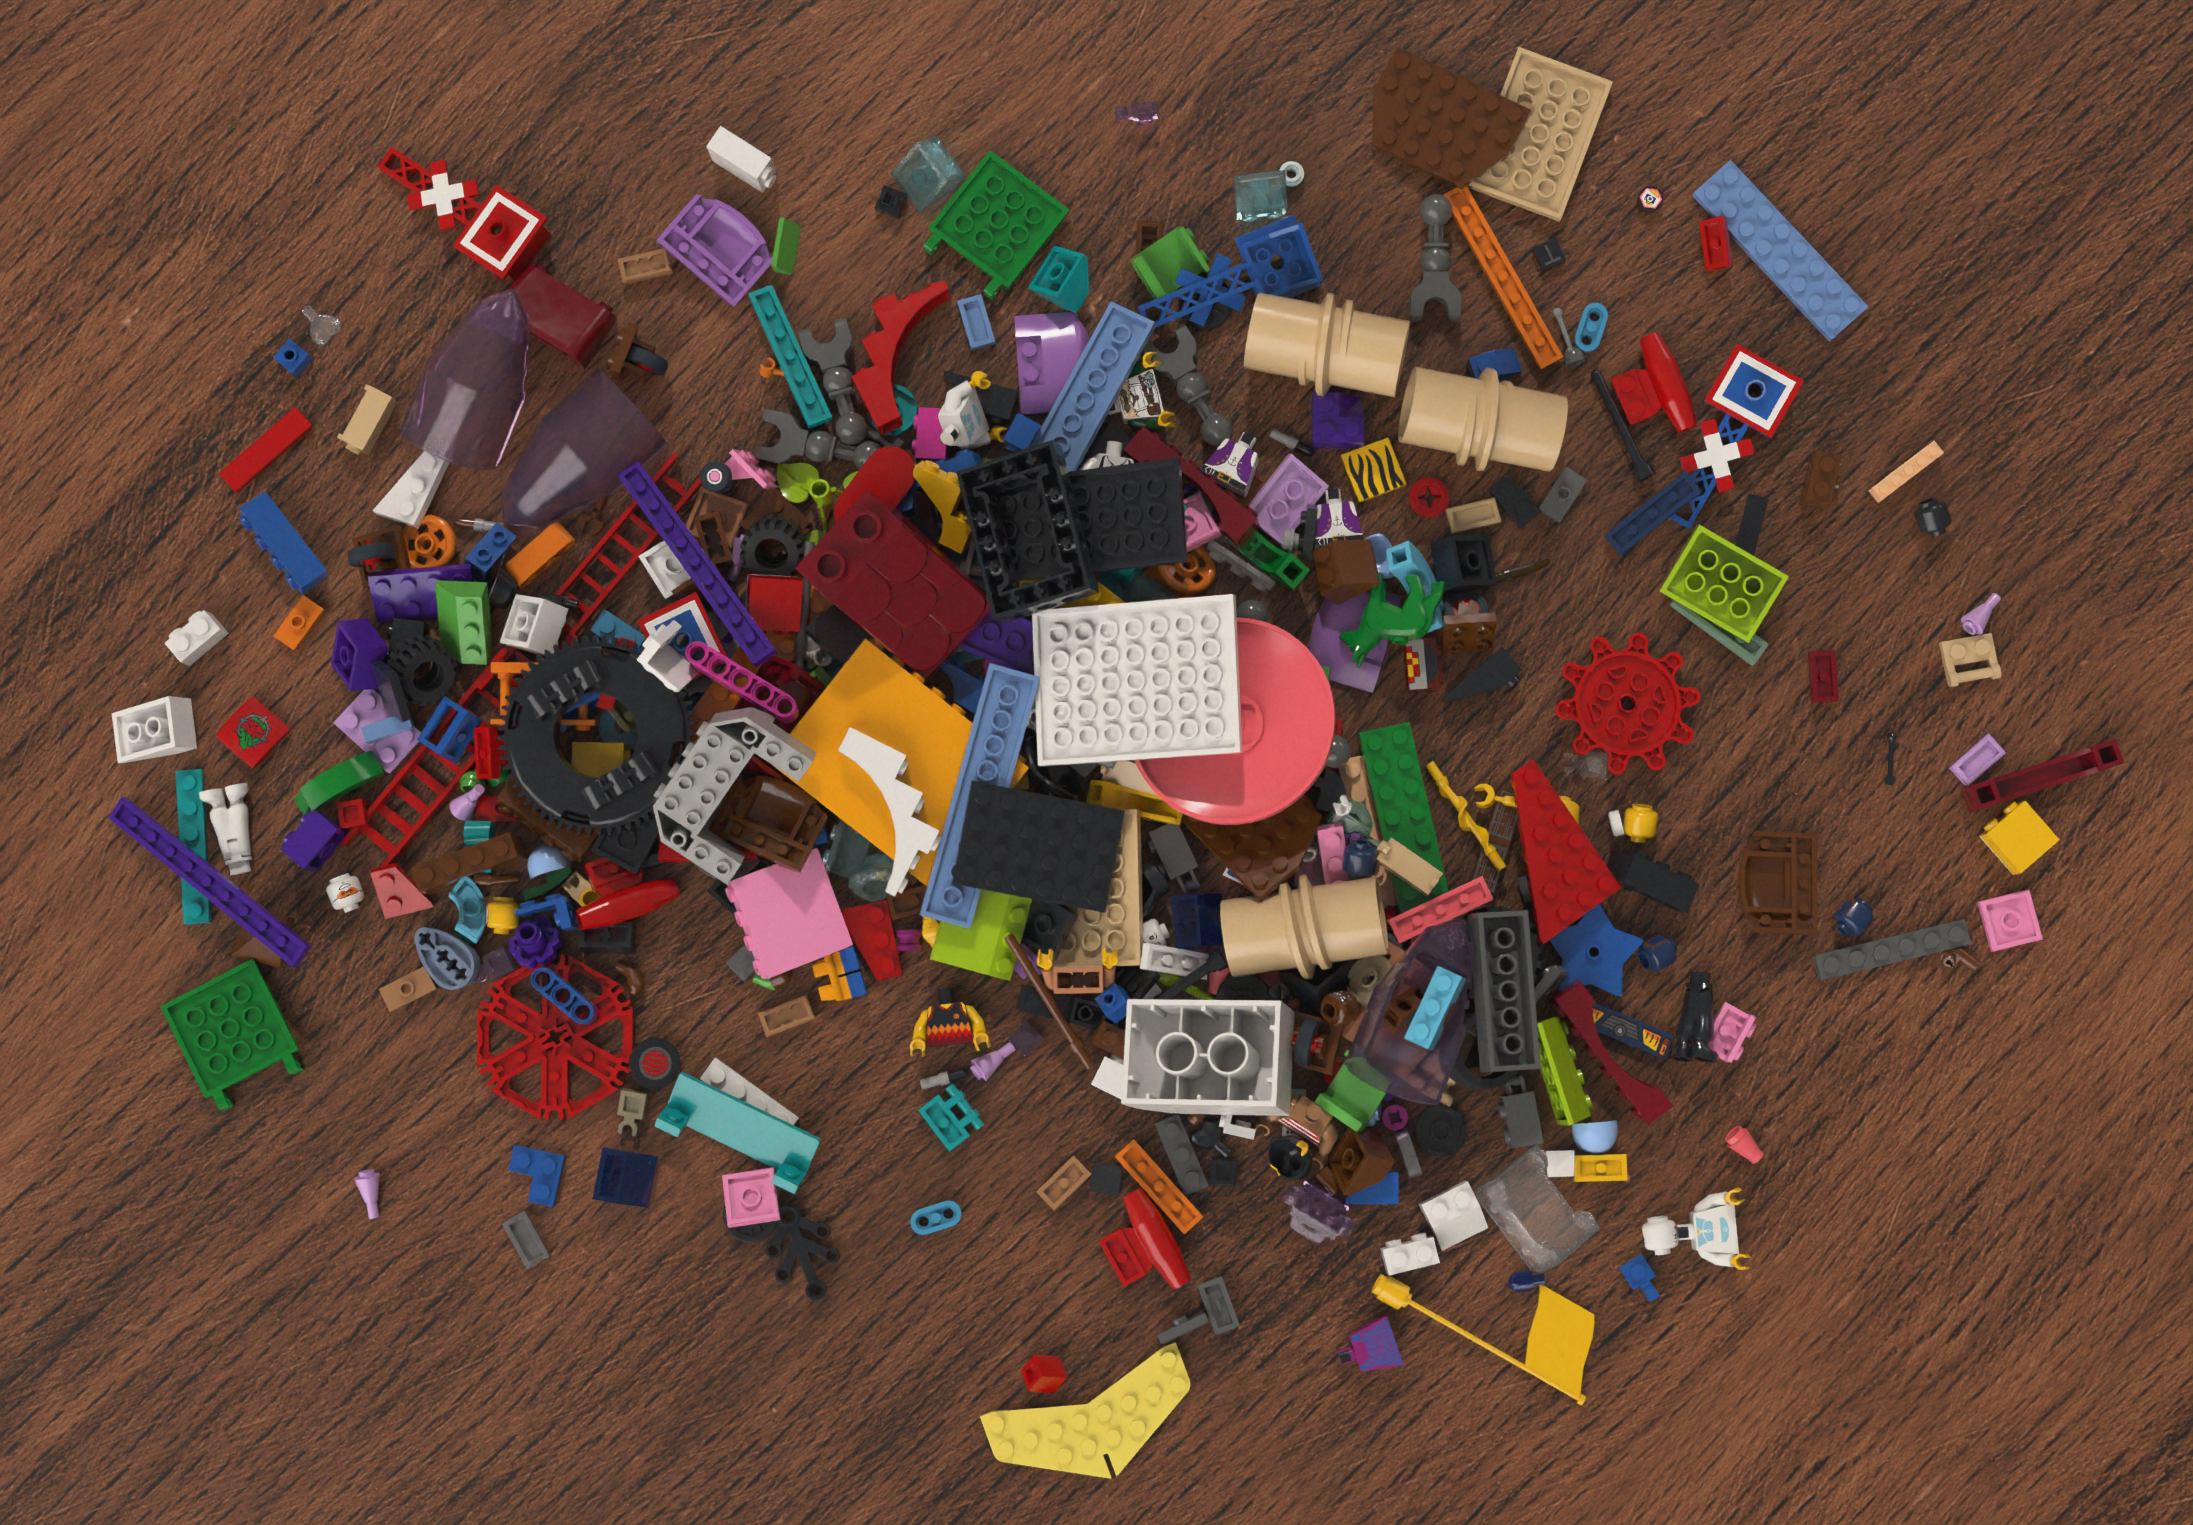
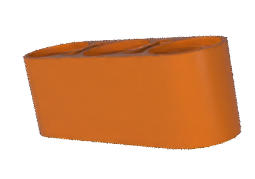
M557 521L509 560L503 567V570L513 577L519 589H522L575 544L576 540Z

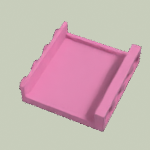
M818 848L812 849L801 872L780 867L779 864L775 863L730 880L727 884L728 887L725 889L727 897L731 903L734 902L737 910L735 912V919L740 927L743 926L746 934L744 937L745 946L748 951H752L755 959L753 961L754 970L758 976L761 975L762 979H769L853 945Z

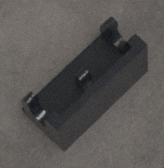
M621 922L611 926L587 930L580 929L579 948L583 954H635V945L633 943L635 929L633 923Z

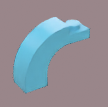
M1410 541L1386 549L1389 571L1400 580L1407 594L1409 595L1410 584L1406 581L1407 575H1417L1421 578L1426 597L1430 595L1432 590L1431 582L1434 583L1436 580L1420 551ZM1443 601L1436 608L1433 623L1428 632L1443 627L1441 610L1444 608Z

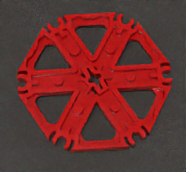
M561 954V961L558 964L550 961L547 966L538 964L534 969L521 967L493 983L491 986L496 987L500 992L497 993L493 989H487L486 992L493 996V1001L489 1004L485 1001H480L482 1007L489 1009L486 1012L478 1007L477 1068L486 1063L488 1067L480 1069L479 1074L482 1075L489 1071L492 1074V1079L485 1083L486 1086H493L498 1082V1085L490 1089V1091L540 1120H543L542 1113L544 1109L545 1120H551V1112L553 1110L558 1111L559 1120H564V1109L567 1110V1120L620 1090L612 1084L613 1081L617 1085L625 1084V1082L618 1078L620 1071H625L628 1074L631 1073L627 1066H623V1062L628 1063L629 1055L634 1047V1006L626 1011L623 1008L630 1006L632 1001L627 1000L621 1003L619 996L626 990L619 988L613 992L617 986L621 985L620 983L571 955H568V965H566V955ZM542 967L554 970L568 983H570V978L574 973H581L600 984L603 988V993L591 1001L598 1010L596 1020L590 1024H579L545 996L542 995V1013L514 998L511 995V988L516 983L532 975L536 969ZM547 972L541 974L543 987L550 983L551 978ZM563 989L559 993V1000L562 1003H566L570 999V992L567 989ZM586 1005L580 1007L578 1015L582 1020L587 1019L590 1015V1009ZM496 1019L528 1036L527 1039L498 1056L493 1055L489 1049L490 1024ZM612 1019H619L623 1023V1050L620 1054L613 1055L583 1038V1036ZM553 1030L556 1033L568 1030L559 1038V1044L548 1042L544 1045L552 1037L551 1032ZM542 1061L541 1099L537 1102H532L510 1088V1080ZM569 1061L599 1077L602 1081V1086L599 1090L578 1102L572 1101L569 1097Z

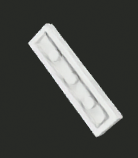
M716 1057L700 1078L705 1083L792 1125H795L799 1119L790 1110Z

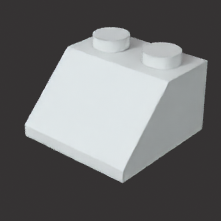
M516 594L500 643L537 655L545 656L544 650L546 649L553 654V645H558L562 627L566 623L568 608L546 599Z
M1463 1181L1418 1203L1442 1251L1488 1228L1481 1207L1468 1181Z

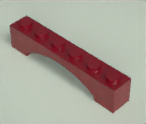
M1142 427L1123 449L1127 458L1133 459L1134 463L1179 458L1181 460L1182 479L1191 483L1207 497L1219 514L1221 523L1218 525L1220 533L1241 549L1260 527L1257 519L1258 514L1249 506L1245 508L1238 503L1239 499L1231 491L1228 490L1225 493L1220 489V484L1215 478L1210 475L1205 477L1200 473L1201 468L1195 462L1184 460L1181 457L1182 453L1171 444L1168 447L1163 443L1164 439L1155 430L1148 431L1145 427Z
M2113 739L1962 788L1961 790L1969 813L2123 764L2124 760L2117 740Z
M1578 978L1553 996L1557 1002L1553 1005L1562 1018L1567 1015L1572 1022L1568 1027L1577 1039L1582 1036L1588 1043L1584 1048L1592 1059L1598 1057L1603 1065L1599 1068L1609 1080L1613 1077L1617 1082L1618 1086L1615 1087V1090L1623 1100L1628 1098L1634 1105L1630 1110L1638 1121L1644 1119L1649 1125L1674 1107L1655 1081L1648 1084L1633 1077L1622 1069L1608 1054L1600 1040L1594 1023L1592 1005L1596 1001Z

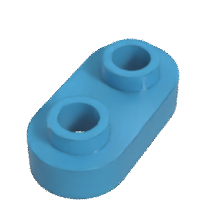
M1591 303L1582 312L1574 336V345L1583 353L1595 351L1600 344L1608 319V311L1602 304ZM1596 314L1598 321H1592L1590 315ZM1582 338H1589L1591 343L1585 345L1582 342Z
M951 1200L943 1201L915 1211L911 1217V1227L917 1234L927 1235L956 1225L961 1219L962 1211L956 1202ZM950 1208L953 1210L954 1215L952 1218L944 1216L945 1209ZM922 1216L929 1219L927 1226L920 1225L919 1219Z

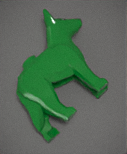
M1379 574L1381 585L1371 589L1369 600L1362 613L1359 628L1356 631H1347L1339 635V639L1353 653L1352 662L1357 661V668L1361 667L1366 655L1381 640H1392L1394 644L1407 645L1408 641L1421 639L1429 631L1433 623L1435 611L1442 601L1446 583L1444 581L1431 582L1432 590L1430 595L1426 597L1421 578L1417 575H1407L1406 581L1410 584V593L1402 609L1397 606L1386 603L1387 582L1382 581L1383 576Z

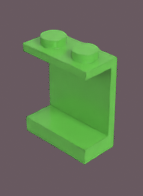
M1178 226L1129 259V262L1153 300L1181 287L1175 283L1181 268L1196 275L1210 270L1207 265L1210 261L1202 249L1198 250L1195 246L1196 238L1189 228L1185 229L1183 226Z
M1357 1048L1356 1050L1350 1049L1345 1052L1344 1055L1347 1058L1327 1091L1319 1094L1314 1103L1354 1131L1359 1132L1366 1128L1396 1080V1077L1390 1074L1392 1070L1386 1065L1374 1063L1369 1059L1370 1055Z

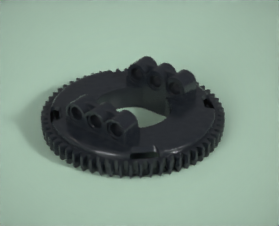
M593 635L592 643L589 642L587 636H583L582 644L579 643L577 638H573V646H570L567 641H563L564 649H561L558 645H553L555 653L552 654L546 649L544 650L545 659L537 655V665L532 662L528 663L531 669L530 672L521 670L524 679L515 678L514 680L519 684L518 688L509 687L514 695L505 696L510 705L501 707L507 711V715L499 716L501 720L505 721V725L498 726V729L504 730V735L498 736L497 739L505 740V745L499 746L498 749L506 750V754L501 756L500 760H508L509 764H506L503 770L511 769L512 773L507 776V779H516V782L511 787H520L522 789L517 796L522 797L526 795L528 797L524 802L525 805L534 803L532 812L541 809L540 818L550 815L548 821L550 824L558 819V828H562L567 823V831L569 832L573 831L574 827L577 826V834H582L584 828H587V834L592 835L594 828H596L597 834L602 835L604 828H606L608 835L613 834V827H616L618 833H622L624 824L628 830L633 829V821L638 826L643 825L642 817L647 821H651L649 813L652 812L654 814L653 805L657 800L653 795L661 783L666 785L671 779L668 773L673 767L672 761L675 755L676 744L680 741H685V745L680 744L679 755L676 761L678 764H681L685 758L681 754L689 742L693 744L696 742L691 740V736L697 735V731L691 730V726L696 725L697 721L689 719V716L694 715L696 712L687 710V707L692 705L693 702L684 701L683 699L689 693L687 691L674 692L667 688L653 673L648 672L637 661L645 647L638 652V644L633 643L628 648L629 641L626 639L619 645L618 637H614L611 643H609L608 636H603L602 642H599L598 636ZM602 649H607L606 652L619 654L625 657L629 656V658L624 660L618 657L608 656L603 653ZM593 694H606L621 701L633 715L638 734L636 748L631 759L621 763L622 765L600 777L585 775L571 766L564 757L559 743V728L566 711ZM521 704V710L518 716L517 727L515 728L516 717L519 710V706ZM566 811H570L576 814L586 815L590 818V821L588 818L577 817L571 814L565 815L563 813Z

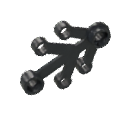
M793 1203L783 1204L779 1207L780 1220L777 1221L779 1224L772 1242L766 1247V1254L770 1258L779 1257L782 1253L781 1244L789 1231L792 1242L781 1267L775 1272V1277L781 1283L790 1280L792 1275L791 1269L798 1255L808 1281L805 1289L806 1295L811 1300H820L827 1293V1285L824 1281L818 1279L808 1251L823 1257L828 1263L837 1262L840 1258V1252L835 1247L827 1248L802 1237L799 1227L815 1232L816 1237L825 1239L830 1235V1226L826 1223L819 1224L803 1217L800 1208ZM787 1211L793 1213L794 1218L792 1221L785 1219L784 1215ZM820 1226L827 1228L825 1236L819 1235L818 1228ZM772 1245L778 1247L779 1252L777 1255L770 1253L769 1249ZM833 1250L836 1252L835 1260L828 1259V1251ZM780 1270H786L788 1272V1277L786 1279H781L779 1277ZM815 1284L821 1286L822 1291L820 1294L813 1293L812 1287Z

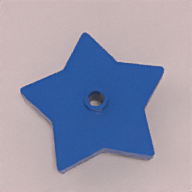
M1598 904L1584 914L1576 925L1566 927L1548 940L1560 957L1561 966L1569 972L1567 977L1558 986V991H1561L1578 978L1584 986L1590 984L1620 997L1622 995L1623 964L1643 943V939L1613 928L1601 905ZM1591 947H1596L1598 951L1596 957L1590 956L1589 950Z

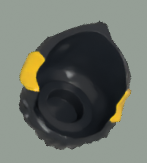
M1291 1135L1271 1138L1268 1158L1270 1166L1276 1170L1278 1176L1288 1181L1305 1179L1312 1167V1152L1308 1144Z

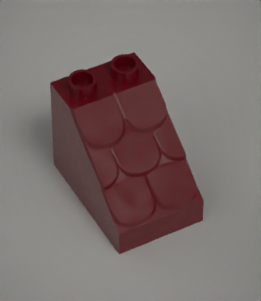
M868 490L863 493L795 567L830 602L928 681L937 674L992 614L987 593L893 504Z

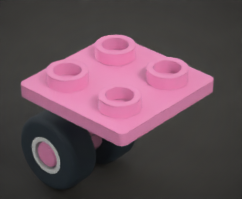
M732 449L729 452L732 457L726 463L718 461L707 463L702 468L700 474L702 485L707 490L717 493H728L735 488L738 479L754 478L764 489L774 491L779 488L775 483L776 477L769 470L760 468L757 465L759 460L750 451L745 452L743 449L741 451Z

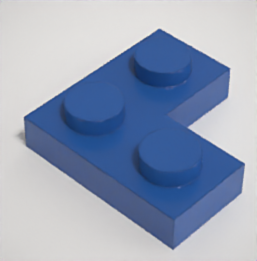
M514 1145L508 1171L533 1176L527 1202L555 1207L566 1155Z

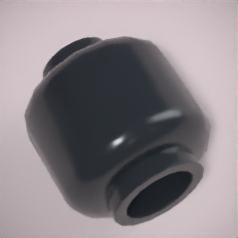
M1937 497L1919 502L1917 504L1918 508L1914 511V516L1920 532L1931 534V537L1946 533L1945 528L1952 522L1947 504L1943 500H1938Z

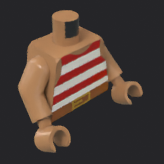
M1303 1095L1291 1098L1290 1116L1262 1115L1255 1127L1256 1130L1260 1126L1265 1127L1263 1135L1267 1136L1272 1129L1274 1121L1318 1148L1319 1150L1312 1156V1163L1314 1160L1320 1163L1319 1171L1328 1162L1327 1154H1330L1338 1138V1131L1332 1123L1333 1115Z

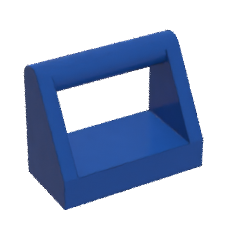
M444 696L417 740L440 756L456 764L474 736V727H480L483 720ZM451 706L459 712L436 746L429 739Z

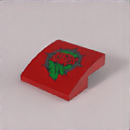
M251 696L215 734V737L254 770L271 754V750L290 733V728L254 696Z

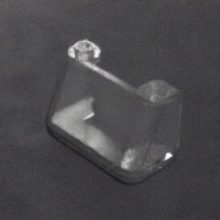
M1536 1144L1476 1189V1196L1527 1266L1534 1272L1541 1273L1562 1263L1594 1235L1600 1227L1589 1212L1582 1210L1574 1212L1544 1173V1170L1548 1167V1157Z

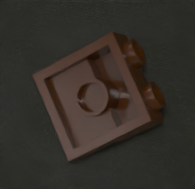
M777 489L740 523L747 531L753 522H757L758 518L763 516L766 519L769 514H774V518H778L780 514L785 516L784 520L789 521L790 518L793 519L795 527L800 525L802 528L801 535L809 533L811 531L810 528L813 526ZM769 538L760 542V545L775 560H778L780 557L784 559L788 556L785 545L779 540Z

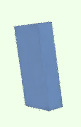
M979 294L958 300L957 304L971 351L996 344L982 295Z

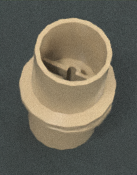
M1259 292L1248 330L1244 368L1297 378L1299 385L1304 386L1309 385L1310 381L1315 382L1317 396L1322 397L1326 395L1331 385L1395 397L1407 347L1410 321L1354 311L1353 300L1348 299L1342 308L1336 307L1334 293L1329 292L1321 304Z
M1415 366L1409 376L1403 398L1398 440L1400 443L1455 453L1456 463L1464 466L1469 456H1472L1475 459L1477 471L1483 472L1489 460L1550 472L1554 468L1561 450L1567 422L1568 401L1566 396L1513 386L1510 381L1504 380L1499 383L1497 371L1493 368L1487 367L1477 379Z
M1304 874L1299 875L1297 889L1291 890L1286 881L1280 884L1278 892L1271 893L1261 902L1253 895L1222 900L1220 904L1223 943L1228 966L1233 977L1298 968L1302 978L1308 980L1313 979L1316 965H1319L1322 970L1331 969L1333 962L1389 954L1386 917L1377 877L1312 886L1307 875Z

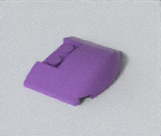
M696 194L656 241L715 291L718 296L735 307L770 267L773 258L769 255L764 238L745 216L717 199L701 198L702 195Z
M1075 312L1014 316L1021 415L1048 414L1051 411L1090 340L1088 333Z
M1371 589L1339 605L1325 598L1313 624L1310 652L1321 666L1331 668L1330 681L1373 693L1389 640H1381L1366 655L1361 667L1357 668V661L1352 662L1353 653L1339 639L1341 633L1356 631L1359 628L1362 613L1369 600ZM1386 592V603L1399 607L1402 596Z

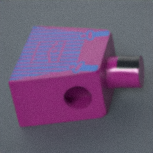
M1386 1315L1380 1316L1349 1333L1348 1337L1351 1346L1337 1350L1342 1365L1357 1361L1361 1371L1403 1365Z

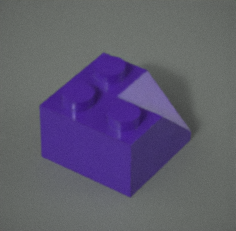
M1313 392L1311 397V448L1358 449L1363 447L1364 412L1362 398L1340 392H1327L1322 397L1317 396V393Z
M367 618L338 620L331 665L350 691L378 689L370 662L377 659L384 662L388 654L387 643L383 641L376 628L372 626Z
M314 809L312 812L308 811L299 822L301 825L295 832L291 831L283 839L282 843L284 845L280 850L303 869L317 872L339 847L340 842L349 832L341 829L339 824L321 811Z

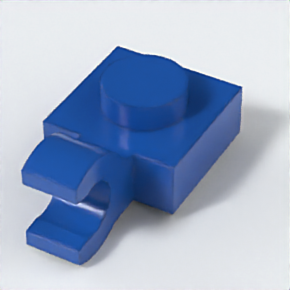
M1642 1254L1637 1255L1618 1267L1632 1290L1640 1287L1649 1302L1660 1297L1655 1287L1649 1281L1656 1276Z

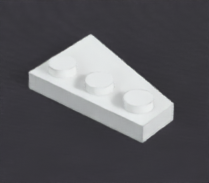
M425 450L374 508L373 512L379 516L419 528L450 460Z

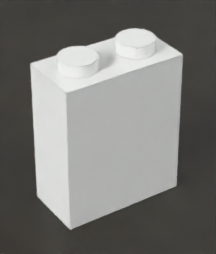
M722 126L718 128L706 146L713 162L763 193L766 188H770L774 184L777 172L772 159Z

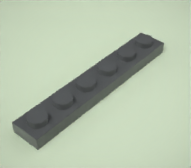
M1965 919L1814 955L1813 959L1819 981L1970 945L1971 940Z

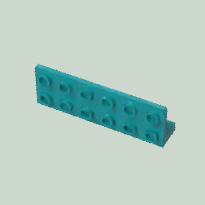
M684 1072L679 1074L667 1106L659 1115L654 1125L675 1137H678L683 1129L688 1126L770 1167H774L777 1169V1172L771 1183L793 1194L796 1193L803 1182L821 1141L819 1137Z

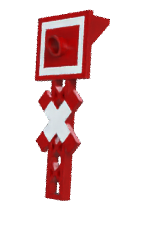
M391 147L377 166L380 171L414 192L407 195L410 211L436 206L441 231L456 228L455 219L465 225V229L455 241L453 247L503 280L508 277L515 281L532 262L551 235L544 227L548 220L546 216L498 185L493 188L482 205L471 199V197L479 196L476 179L450 185L445 159L431 162L430 172ZM394 158H399L402 168L390 170L388 167ZM420 172L421 181L410 183L409 174ZM460 200V206L453 208V201ZM478 210L469 221L468 212ZM499 226H503L502 231L499 234L494 235L495 229Z

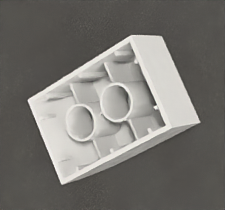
M1127 999L1121 1104L1143 1110L1180 1114L1290 1116L1293 1049L1290 1043L1294 1031V1011L1282 1001Z

